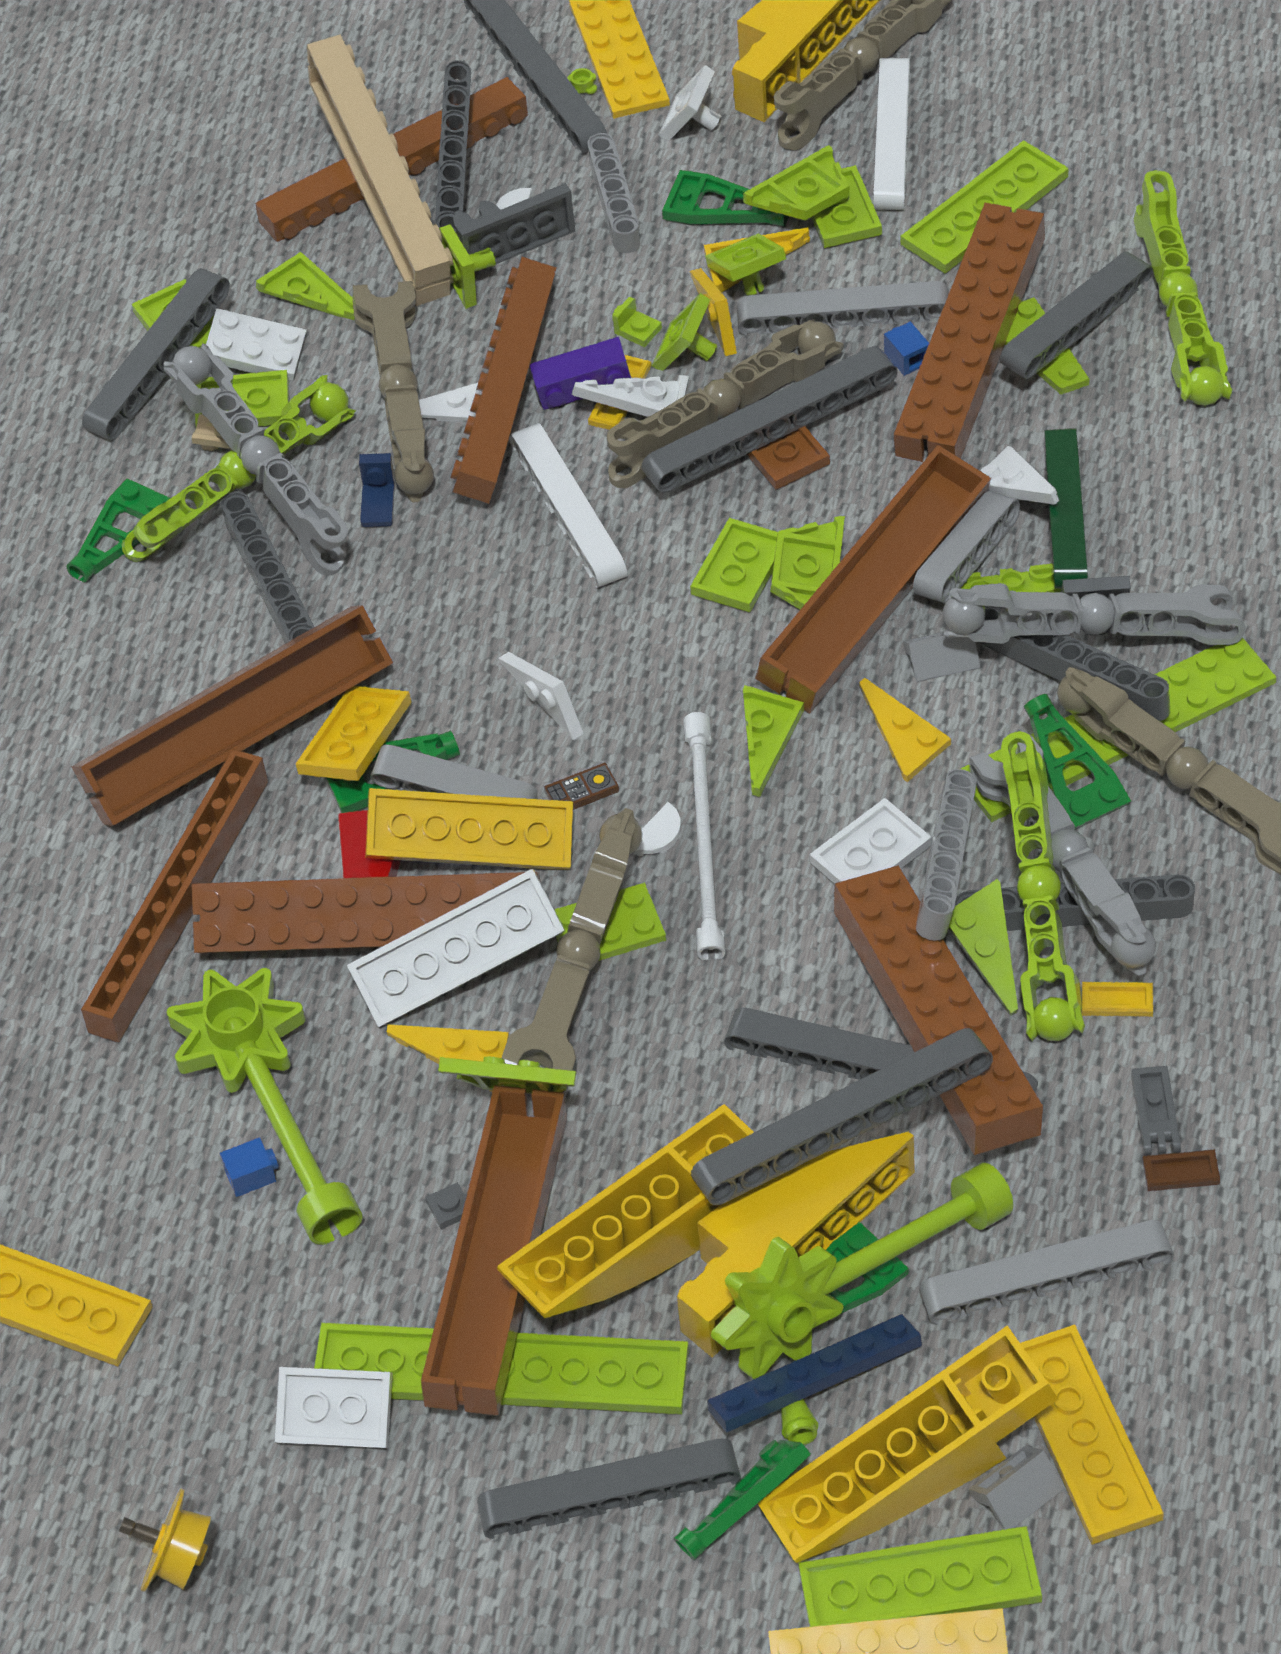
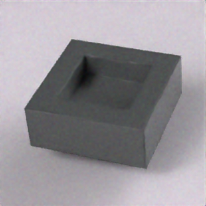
M458 1182L425 1197L426 1203L440 1229L461 1221L466 1196Z

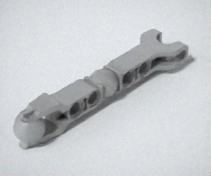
M203 343L201 348L195 346L184 347L175 354L172 362L164 361V371L177 384L176 389L189 409L196 414L202 413L207 417L229 447L237 452V456L241 458L244 468L251 474L257 475V482L263 484L265 494L296 534L305 557L314 569L322 575L338 573L344 565V553L340 546L347 540V525L334 508L325 506L319 500L294 466L287 459H284V455L280 453L277 443L270 437L264 436L265 430L262 427H258L256 417L233 388V372L218 356L213 355L208 345ZM211 374L219 388L199 389L196 385L202 384ZM327 551L336 561L333 564L325 563L321 560V554Z
M999 583L975 585L971 589L954 588L949 590L952 597L946 601L943 608V619L948 626L944 631L946 637L950 639L969 637L973 642L1004 644L1009 641L1010 637L1020 635H1068L1073 632L1080 634V630L1086 634L1097 635L1110 629L1111 634L1120 632L1127 636H1187L1208 645H1231L1239 642L1246 630L1241 615L1231 610L1233 597L1230 591L1221 585H1196L1184 593H1121L1116 596L1109 594L1108 598L1102 594L1092 593L1079 599L1078 594L1069 596L1061 592L1009 591L1007 585ZM1216 598H1223L1222 602L1218 605L1211 603ZM984 606L1002 607L998 618L995 620H984ZM1219 625H1236L1234 629L1228 632H1223L1219 629Z
M1030 735L1035 744L1036 751L1039 752L1043 758V750L1037 744L1034 738ZM1017 743L1016 754L1026 751L1024 743ZM985 752L969 757L970 773L975 776L976 786L981 794L988 799L1007 803L1011 808L1003 762L994 761ZM1048 786L1047 801L1054 856L1052 865L1057 871H1060V878L1064 881L1067 890L1091 923L1098 941L1119 963L1136 975H1143L1146 973L1147 963L1151 961L1156 951L1153 933L1142 924L1130 894L1124 893L1100 858L1088 846L1086 838L1075 831L1074 823ZM1032 816L1028 818L1024 826H1033L1037 823L1039 817Z

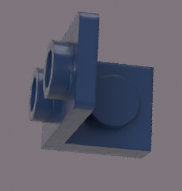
M391 453L359 454V468L362 479L361 526H391L393 524L395 490Z

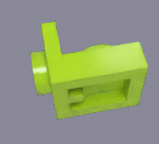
M628 297L622 305H618L612 315L614 334L644 348L662 329V322L636 311V300L632 297Z

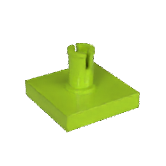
M451 224L440 227L441 243L444 248H449L453 258V265L450 266L454 282L451 285L465 309L477 305L474 272L496 266L494 254L490 247L468 254Z
M759 233L705 256L707 266L728 280L734 282L742 278L746 295L757 294L755 287L758 288V292L764 290L759 273L760 270L787 259L783 247Z
M700 293L670 322L651 365L652 367L664 371L686 348L705 361L711 358L717 348V344L697 333L711 299Z

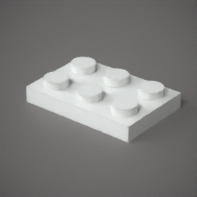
M216 308L206 345H208L213 355L218 356L227 367L251 373L287 370L289 380H293L305 339L306 329Z
M884 798L810 853V863L835 884L898 865L901 869L931 846L932 837Z
M279 1367L275 1443L388 1448L392 1372Z

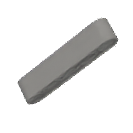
M598 133L591 136L588 140L591 171L613 246L618 252L631 253L640 246L638 219L614 139L609 134Z
M991 491L985 492L920 567L913 582L914 593L946 603L952 597L949 590L961 588L1015 524L1020 512V502L1017 499Z
M393 745L381 746L370 776L375 784L391 790L536 799L538 793L534 786L524 781Z

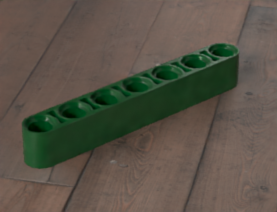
M1076 428L1044 430L1047 482L1056 489V495L1059 499L1056 504H1049L1055 589H1062L1063 580L1088 579Z

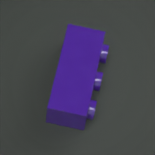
M619 336L530 364L543 410L583 399L572 395L575 382L596 380L598 385H610L614 383L615 379L631 378Z

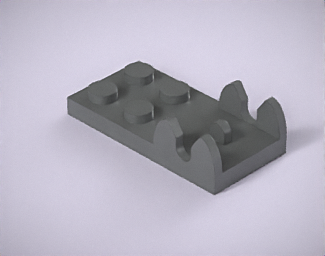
M566 183L501 210L492 202L480 201L479 214L481 218L472 219L467 213L459 210L453 216L458 238L467 253L472 254L490 247L496 264L575 232L572 195Z

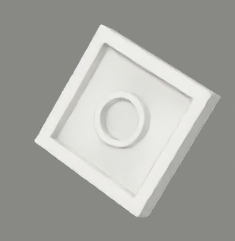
M704 65L676 95L658 136L670 140L691 118L705 126L709 131L715 128L721 115L701 103L715 71Z

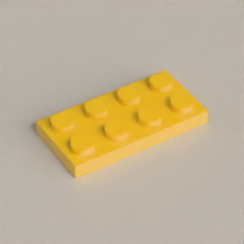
M353 686L346 690L296 762L298 774L359 781L411 704L409 691Z

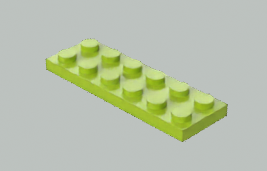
M1023 140L900 236L901 245L946 274L962 261L985 202L1012 207V212L1016 213L1017 208L1027 210L1068 178L1069 168Z
M1027 1526L798 1563L809 1627L1004 1609L1042 1602V1592Z

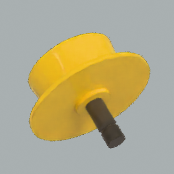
M180 1488L160 1530L139 1522L136 1523L134 1520L126 1517L122 1520L119 1532L153 1544V1554L141 1585V1591H146L155 1576L183 1589L194 1565L200 1566L208 1547V1544L203 1543L211 1516L182 1510L184 1489Z

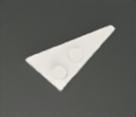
M679 375L677 381L662 382L659 376L647 379L621 378L615 379L614 383L610 385H598L596 380H585L583 382H575L572 395L649 417L685 396L689 376Z
M478 383L419 400L421 417L448 422L467 421L469 415L474 417L475 413L470 412L475 393L481 395L482 392L476 390Z
M1007 446L991 463L980 470L991 477L988 491L1014 499L1056 504L1059 501L1056 489L1011 446Z
M510 652L498 658L499 662L524 687L527 696L532 701L536 700L572 740L584 734L563 681Z

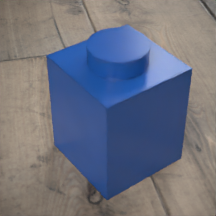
M910 321L884 333V353L904 376L918 370L929 342Z
M260 1137L220 1152L225 1173L236 1197L276 1182L274 1170L279 1168L277 1159L272 1148L265 1150Z

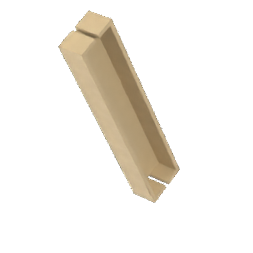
M341 35L307 44L309 84L403 281H412L416 297L415 305L419 306L450 295V284L454 282L450 266L453 265L452 254L449 248H444L441 243L442 235L438 225H432L430 221L431 213L426 201L421 202L419 198L418 184L415 179H410L408 175L409 168L405 157H399L395 136L393 133L388 134L386 130L387 122L382 111L378 112L375 107L376 99L372 89H367L365 86L366 82L362 68L360 66L356 67L354 64L355 57L351 46L345 45Z

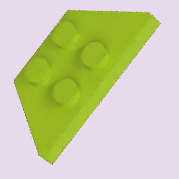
M827 145L744 192L743 202L750 206L807 220L849 196L850 185L846 177L842 175V168L839 162H835L833 158L832 147Z
M845 516L834 517L833 522L818 525L817 522L804 524L801 528L792 527L778 531L770 592L801 610L840 563Z
M490 1056L484 1057L483 1061L440 1057L438 1072L442 1074H457L456 1079L471 1083L482 1089L493 1090L494 1085L526 1088V1094H532L533 1089L554 1092L566 1091L567 1086H575L577 1073L571 1070L542 1068L540 1063L529 1060H519L518 1065L505 1064L504 1059Z

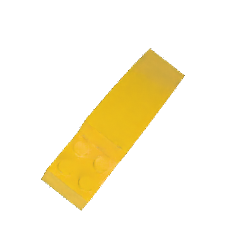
M762 0L737 20L739 60L732 69L735 110L765 122L777 110L775 109L774 94L787 81L799 84L808 77L880 0Z
M723 1104L497 1266V1270L544 1318L604 1301L661 1274L700 1250L697 1222L720 1206L710 1204L691 1177L693 1166L702 1158L754 1133V1131Z
M908 1131L827 1151L721 1204L698 1221L700 1255L707 1265L696 1279L687 1281L678 1292L677 1304L680 1331L713 1358L724 1347L712 1339L711 1332L735 1307L734 1299L725 1284L727 1275L732 1272H752L761 1267L770 1242L775 1237H780L793 1246L798 1257L817 1246L826 1250L834 1240L865 1219L915 1173L914 1135Z
M1007 1325L779 1484L757 1504L796 1563L872 1534L985 1473L1006 1459L997 1442L1059 1398Z

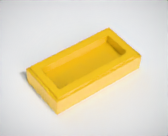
M1082 982V1016L1153 1017V983Z

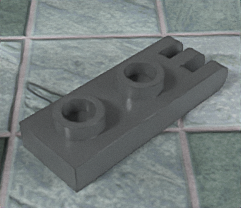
M1168 1066L1132 1069L1131 1078L1144 1155H1152L1153 1148L1151 1142H1157L1159 1154L1166 1153V1141L1170 1140L1173 1153L1181 1152Z

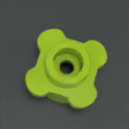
M576 69L567 78L578 93L593 94L597 91V86L594 84L596 75L589 69Z

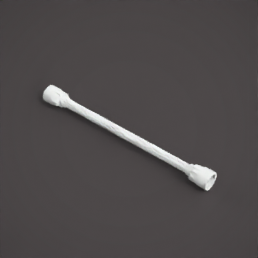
M693 712L686 715L683 722L685 742L689 743L693 754L703 922L701 923V928L696 930L697 955L701 960H708V950L715 948V959H722L725 956L724 931L718 928L715 914L705 754L707 745L711 744L710 718L705 713Z

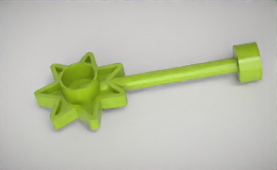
M268 968L258 970L238 986L232 984L215 970H207L203 974V1001L175 1005L167 1009L170 1027L187 1037L175 1054L178 1071L182 1074H187L216 1066L226 1090L231 1093L238 1091L247 1075L307 1193L299 1201L296 1212L309 1239L319 1245H326L335 1241L328 1223L329 1219L337 1227L342 1237L353 1233L360 1225L363 1215L352 1192L345 1183H327L268 1069L286 1071L290 1068L288 1051L280 1038L305 1023L302 1004L272 999L274 982L271 971Z
M980 1163L953 1178L951 1182L952 1200L837 1262L836 1257L820 1246L798 1257L793 1246L780 1237L773 1238L761 1267L752 1272H732L727 1275L725 1284L734 1299L735 1307L712 1330V1339L727 1350L740 1349L738 1367L752 1379L764 1375L782 1353H785L795 1361L810 1355L812 1351V1328L840 1315L843 1311V1304L829 1295V1293L963 1219L973 1228L982 1230L1010 1215L1013 1211V1197L1006 1180L991 1164Z

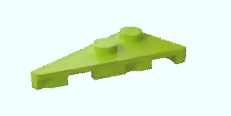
M299 252L256 280V289L259 292L335 316L354 320L353 298L302 252Z
M744 685L743 700L752 795L760 797L804 712V702Z
M996 879L954 907L948 929L1001 1004L1012 1016L1017 1013L1018 1003L1001 884Z

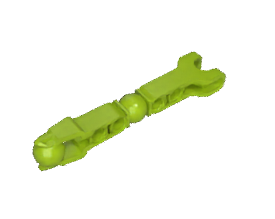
M1149 171L1145 174L1143 180V204H1138L1136 207L1134 224L1137 235L1140 238H1144L1154 276L1159 284V298L1163 305L1167 307L1168 327L1175 348L1171 371L1177 387L1180 388L1181 398L1184 401L1190 399L1195 404L1207 406L1216 403L1220 397L1230 399L1233 391L1226 376L1228 367L1224 348L1219 342L1213 341L1202 303L1198 299V285L1190 276L1191 268L1187 266L1188 254L1177 217V195L1173 179L1168 172ZM1152 183H1160L1164 187V191L1160 193L1155 192ZM1187 360L1199 361L1201 367L1194 368L1190 372Z
M322 375L312 385L295 395L282 409V418L265 429L264 436L270 437L275 441L280 453L285 455L302 443L306 445L317 443L338 425L351 419L356 410L348 408L349 397L346 391L338 384L328 382V375ZM308 399H310V408L313 414L318 419L327 421L319 428H315L313 425L307 426L306 420L298 416L300 412L299 406ZM278 431L286 433L289 440L281 438ZM230 451L225 453L214 469L209 470L181 492L142 517L135 525L134 530L123 540V553L133 562L145 560L187 526L216 506L225 495L233 492L235 489L239 490L250 486L255 481L256 475L251 474L244 468L241 458L237 456V452ZM209 482L217 484L220 492L211 489ZM185 499L192 500L196 504L197 509L187 506ZM137 538L147 549L143 552L134 550L132 541Z
M1018 731L1010 733L1003 739L1001 750L1003 768L1009 790L1016 852L1022 862L1018 864L1021 875L1018 878L1017 892L1025 908L1024 922L1029 960L1028 970L1023 972L1020 977L1024 1010L1027 1016L1026 1034L1031 1041L1039 1035L1046 1040L1059 1042L1068 1038L1074 1029L1081 1033L1084 1031L1085 1023L1081 1012L1080 982L1073 969L1067 965L1062 922L1056 912L1059 910V904L1056 900L1060 894L1061 882L1052 865L1054 856L1047 801L1048 780L1046 766L1042 756L1036 751L1035 744L1030 735ZM1017 743H1024L1026 751L1020 752L1013 757L1011 755L1013 746ZM1032 816L1039 817L1037 823L1033 826H1024L1028 818ZM1042 849V853L1038 858L1028 859V855L1032 850ZM1040 915H1050L1048 922L1045 924H1035ZM1044 948H1054L1051 956L1047 958L1039 957L1040 952ZM1061 978L1066 983L1068 1001L1062 998L1049 997L1040 1001L1037 1005L1036 989L1043 985L1044 981L1053 983L1056 979Z

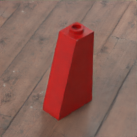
M368 810L339 813L343 878L396 877L401 860L365 858Z

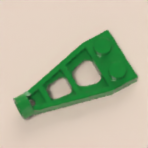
M679 170L662 209L663 220L688 224L770 223L785 227L789 216L754 206L751 210H731L736 199L743 200L744 192L749 190L748 188L710 174ZM705 192H714L725 197V201L720 208L702 209L699 205Z
M127 478L107 499L78 554L67 564L66 569L70 576L86 583L92 575H96L124 555L122 542L131 531L124 532L112 526L118 514L126 512L141 519L154 508L171 498ZM104 535L119 542L107 552L95 548ZM137 538L132 541V547L140 543Z
M1047 694L1039 695L1024 705V709L1030 718L1035 740L1043 750L1048 786L1068 813L1075 825V830L1130 804L1131 799L1116 773L1060 715ZM1044 714H1047V718H1045V719H1040V718H1039V717L1043 716ZM1057 733L1063 734L1073 747V752L1060 758L1054 757L1048 744V737ZM1078 761L1084 764L1093 774L1094 782L1076 791H1071L1066 786L1063 767Z
M451 730L440 735L436 733L384 742L383 744L412 751L417 750L419 753L444 760L460 755L457 742ZM379 751L372 761H376ZM361 776L359 781L325 777L341 813L355 812L368 807V791L370 788L387 789L375 783H366L363 776Z
M858 1222L834 1240L826 1251L836 1257L837 1262L879 1239L861 1222ZM896 1256L862 1275L864 1282L860 1286L846 1292L835 1290L829 1293V1295L843 1304L842 1314L884 1294L909 1274V1268Z
M787 1440L771 1441L760 1451L759 1456L761 1459L741 1478L693 1531L684 1527L673 1538L674 1541L695 1561L706 1550V1547L782 1483L811 1453L802 1442Z

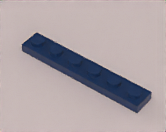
M900 1314L708 1399V1411L727 1433L922 1346L921 1334L903 1314Z

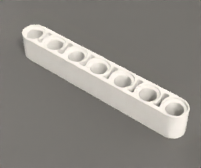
M880 58L874 173L875 210H904L910 75L909 58Z
M537 423L511 433L509 440L512 449L517 450L520 458L518 459L525 471L529 470L531 473V481L537 491H542L545 496L543 501L550 512L556 514L558 518L556 522L563 534H568L571 539L570 545L577 556L580 555L584 561L582 565L589 577H594L596 580V588L627 577L626 565L620 552L541 424Z

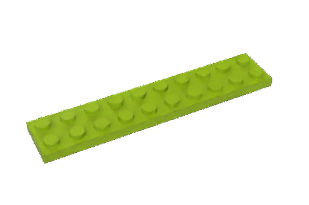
M1243 637L1235 644L1214 645L1154 674L1163 678L1169 684L1170 714L1160 722L1174 732H1177L1275 684L1277 677ZM1073 714L1064 718L1108 765L1128 756L1127 753L1105 739L1102 741L1097 740L1076 721ZM1057 733L1048 737V744L1055 758H1060L1073 752V747L1063 734ZM1017 744L1011 749L1013 757L1016 755ZM1001 749L988 755L994 761L1003 762ZM1078 761L1063 767L1066 786L1092 774L1084 764ZM970 765L964 766L960 769L970 772ZM976 786L974 801L991 823L1012 813L1007 803L984 797Z
M321 1323L314 1369L392 1372L391 1399L424 1401L421 1378L434 1328ZM517 1333L501 1405L682 1414L689 1353L688 1341Z

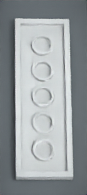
M531 869L348 964L347 967L377 1026L381 1027L561 934L565 929L534 869Z

